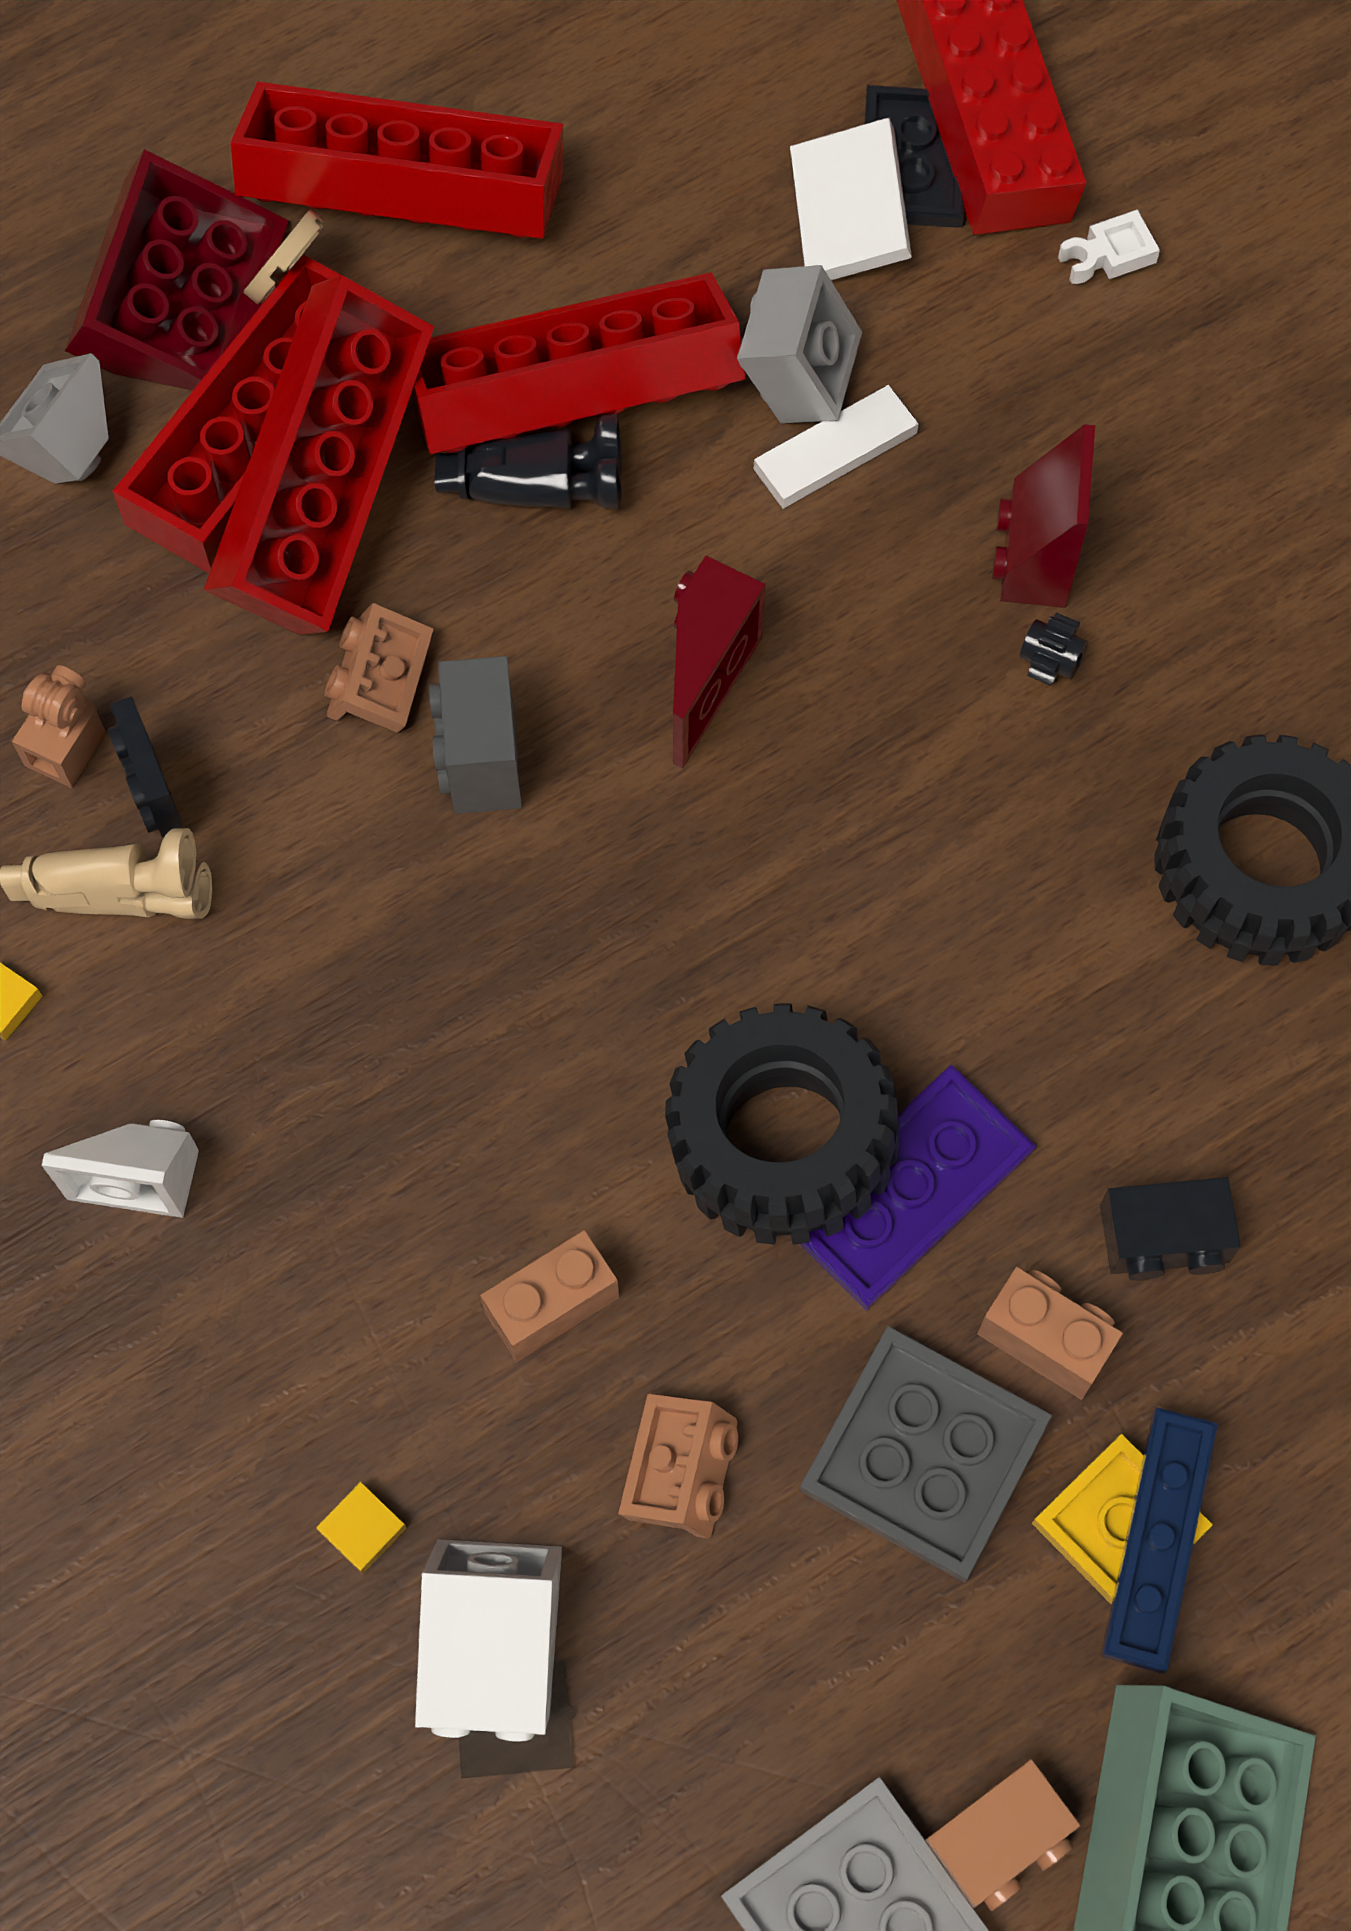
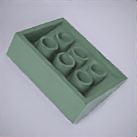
M1116 1685L1074 1931H1287L1316 1736L1166 1686Z

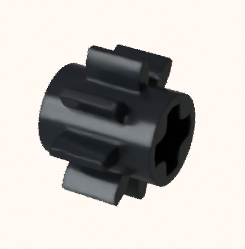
M1055 613L1054 617L1051 616L1048 624L1036 619L1025 637L1019 656L1021 659L1032 664L1027 676L1050 686L1053 685L1054 681H1058L1060 675L1072 679L1083 660L1088 646V640L1076 635L1081 623L1059 613Z

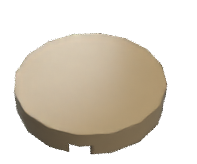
M309 209L243 293L256 304H262L325 226L323 224L325 221Z

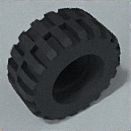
M1263 734L1246 736L1240 748L1237 747L1235 742L1228 741L1215 747L1210 758L1200 757L1189 767L1185 779L1180 780L1175 788L1156 838L1159 844L1154 853V866L1157 873L1163 874L1158 887L1165 902L1176 901L1177 906L1173 913L1174 918L1183 928H1188L1190 925L1196 927L1200 931L1196 940L1211 950L1214 944L1218 943L1229 949L1226 957L1243 962L1247 954L1258 956V963L1260 965H1278L1283 955L1288 954L1290 961L1297 963L1311 959L1316 948L1321 951H1327L1340 941L1345 931H1351V764L1345 759H1342L1339 763L1334 762L1327 757L1329 749L1319 744L1313 743L1311 749L1297 745L1298 738L1293 736L1279 735L1276 742H1267L1266 735ZM1253 814L1268 815L1284 820L1302 832L1312 844L1319 860L1320 875L1310 882L1288 887L1268 885L1254 880L1241 872L1226 855L1219 838V827L1231 819Z
M792 1003L774 1004V1012L758 1014L757 1007L739 1011L740 1021L729 1025L726 1019H722L708 1028L710 1040L706 1044L700 1039L695 1040L684 1053L687 1068L683 1066L675 1068L669 1083L672 1096L666 1100L665 1119L669 1130L667 1135L678 1174L687 1194L695 1196L697 1208L710 1220L716 1219L720 1215L724 1230L741 1237L746 1229H750L755 1232L757 1243L775 1245L777 1235H791L792 1245L809 1243V1232L822 1228L825 1235L829 1237L844 1230L843 1217L849 1213L855 1219H860L872 1208L870 1193L873 1192L877 1195L884 1192L891 1179L889 1166L896 1163L899 1150V1123L894 1081L889 1067L881 1064L880 1051L869 1038H862L858 1041L857 1027L843 1018H838L832 1024L827 1020L826 1010L808 1006L805 1014L793 1012ZM798 1087L813 1091L826 1098L839 1111L840 1123L833 1136L814 1153L794 1161L767 1162L758 1160L738 1150L730 1143L727 1136V1128L737 1110L750 1098L773 1088Z

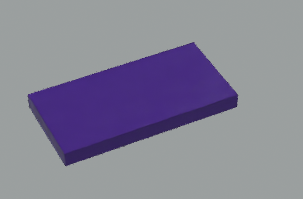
M952 1065L942 1072L898 1114L899 1150L897 1161L889 1166L891 1179L884 1192L877 1195L873 1192L870 1193L872 1208L860 1219H855L850 1213L843 1217L844 1230L829 1237L825 1235L823 1228L809 1232L810 1242L800 1244L866 1312L1017 1169L1036 1148L1035 1144Z

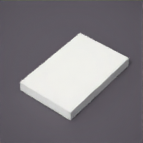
M889 118L790 146L805 266L822 265L830 280L912 258L895 134Z

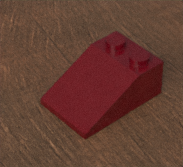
M1082 425L1014 478L1010 499L1000 498L996 531L1006 532L1005 547L996 546L992 569V579L1002 580L1000 601L1066 608L1088 527L1096 425Z
M705 555L695 573L688 570L683 575L674 594V601L678 603V612L674 622L677 634L673 699V764L684 768L763 638L766 584Z

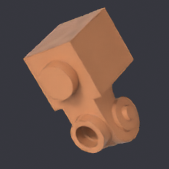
M57 665L52 674L40 673L35 676L24 690L21 706L22 711L29 715L15 735L12 743L25 767L73 788L106 736V731L97 713L96 705L81 693L86 686L85 680L73 670Z

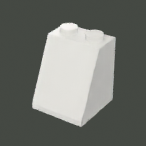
M437 1540L422 1572L415 1727L432 1728L433 1734L442 1737H462L468 1735L470 1730L496 1732L498 1738L507 1741H526L532 1739L534 1734L545 1735L551 1707L562 1546Z

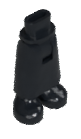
M604 414L597 421L593 438L583 444L573 445L571 430L568 428L521 435L512 439H495L472 444L471 454L469 453L468 446L458 451V453L436 454V493L459 492L461 499H475L487 503L517 506L571 508L572 500H590L604 509H619L621 507L622 490L620 476H622V450L618 414Z

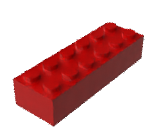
M896 0L924 87L929 93V102L954 178L956 175L962 193L964 208L973 235L1071 223L1084 191L1086 180L1023 0Z
M257 81L230 142L235 196L256 198L264 202L278 201L306 205L314 209L328 208L356 212L364 216L378 215L406 219L414 223L456 226L465 230L506 233L520 238L534 237L543 239L563 177L564 124Z
M302 254L113 489L112 492L125 526L205 572L210 573L311 287L314 284L341 276L339 273Z
M709 272L430 338L411 393V399L430 454L442 451L448 453L458 452L471 444L492 439H512L522 432L547 426L552 428L563 427L570 424L573 420L598 414H617L627 407L648 402L664 403L673 400L678 395L703 389L719 390L726 387L729 383L745 380V370L741 368L737 360L741 347L739 322L713 273Z
M343 275L312 285L203 591L298 635L328 632L435 326Z

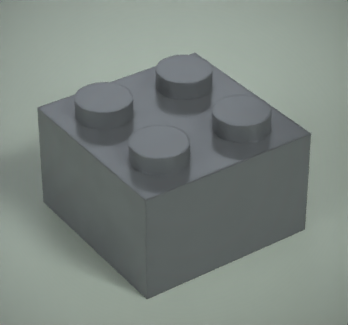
M507 656L438 662L439 684H429L431 715L435 725L436 736H433L435 769L438 770L440 794H451L454 814L522 808L514 707Z

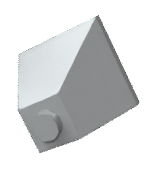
M90 353L44 364L0 422V456L54 484L75 480L82 481L92 474L101 461L98 453L109 439L99 360Z

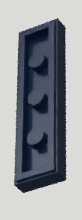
M1157 1407L1153 1411L1100 1657L1161 1674L1167 1672L1218 1426L1217 1423Z

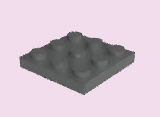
M887 1326L801 1483L799 1491L965 1583L1052 1415Z

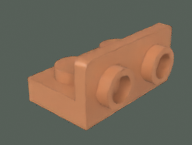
M372 603L358 619L351 617L343 630L339 644L340 648L346 650L342 665H337L333 669L325 688V696L331 698L326 717L338 721L348 712L396 733L406 726L433 628L375 603Z
M647 1394L618 1514L629 1521L681 1528L696 1537L709 1539L712 1535L714 1523L721 1516L724 1507V1492L722 1488L728 1463L734 1457L738 1446L737 1419L713 1402Z

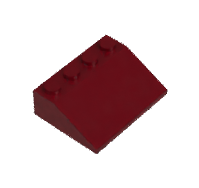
M144 149L123 183L65 352L76 357L92 353L99 360L100 368L113 374L194 390L261 307V303L256 304L243 291L280 247L289 220L241 196H235V193Z

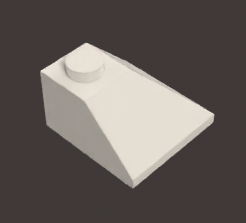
M151 1120L149 1126L130 1123L44 1153L42 1167L67 1200L183 1218L199 1150L190 1133L185 1132L183 1126L166 1120Z

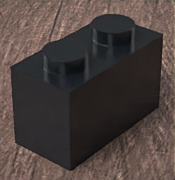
M1228 1177L1108 1188L1100 1204L1110 1274L1128 1273L1129 1279L1136 1281L1158 1278L1165 1274V1269L1188 1267L1189 1273L1193 1275L1211 1274L1225 1269V1263H1230L1241 1247Z

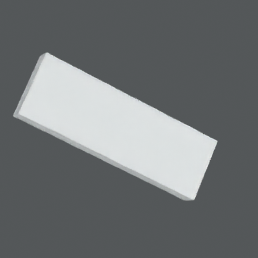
M887 385L840 411L838 420L822 421L754 459V471L784 509L916 435L918 423L891 387Z

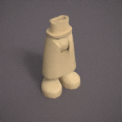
M189 828L171 829L163 838L158 856L153 860L148 859L139 843L116 847L45 853L39 857L27 856L22 865H3L0 868V884L9 900L30 901L32 906L42 910L53 908L56 912L141 917L155 916L156 913H165L184 919H203L208 914L211 906L212 877L210 868L205 861L196 862L195 839Z

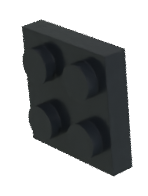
M131 696L110 704L118 725L107 728L119 761H121L126 773V781L148 833L159 830L162 838H164L171 829L184 827L152 743Z

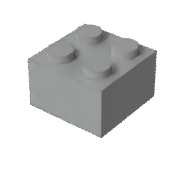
M822 265L766 269L762 272L757 293L753 295L751 300V313L744 337L741 338V347L737 360L780 423L835 421L839 418L862 331Z

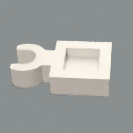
M1138 210L1091 225L1087 240L1071 238L1064 241L1060 245L1058 259L1060 262L1072 258L1082 261V263L1072 266L1069 278L1071 283L1079 284L1089 280L1093 276L1094 271L1103 268L1108 278L1112 279L1157 263L1160 250Z

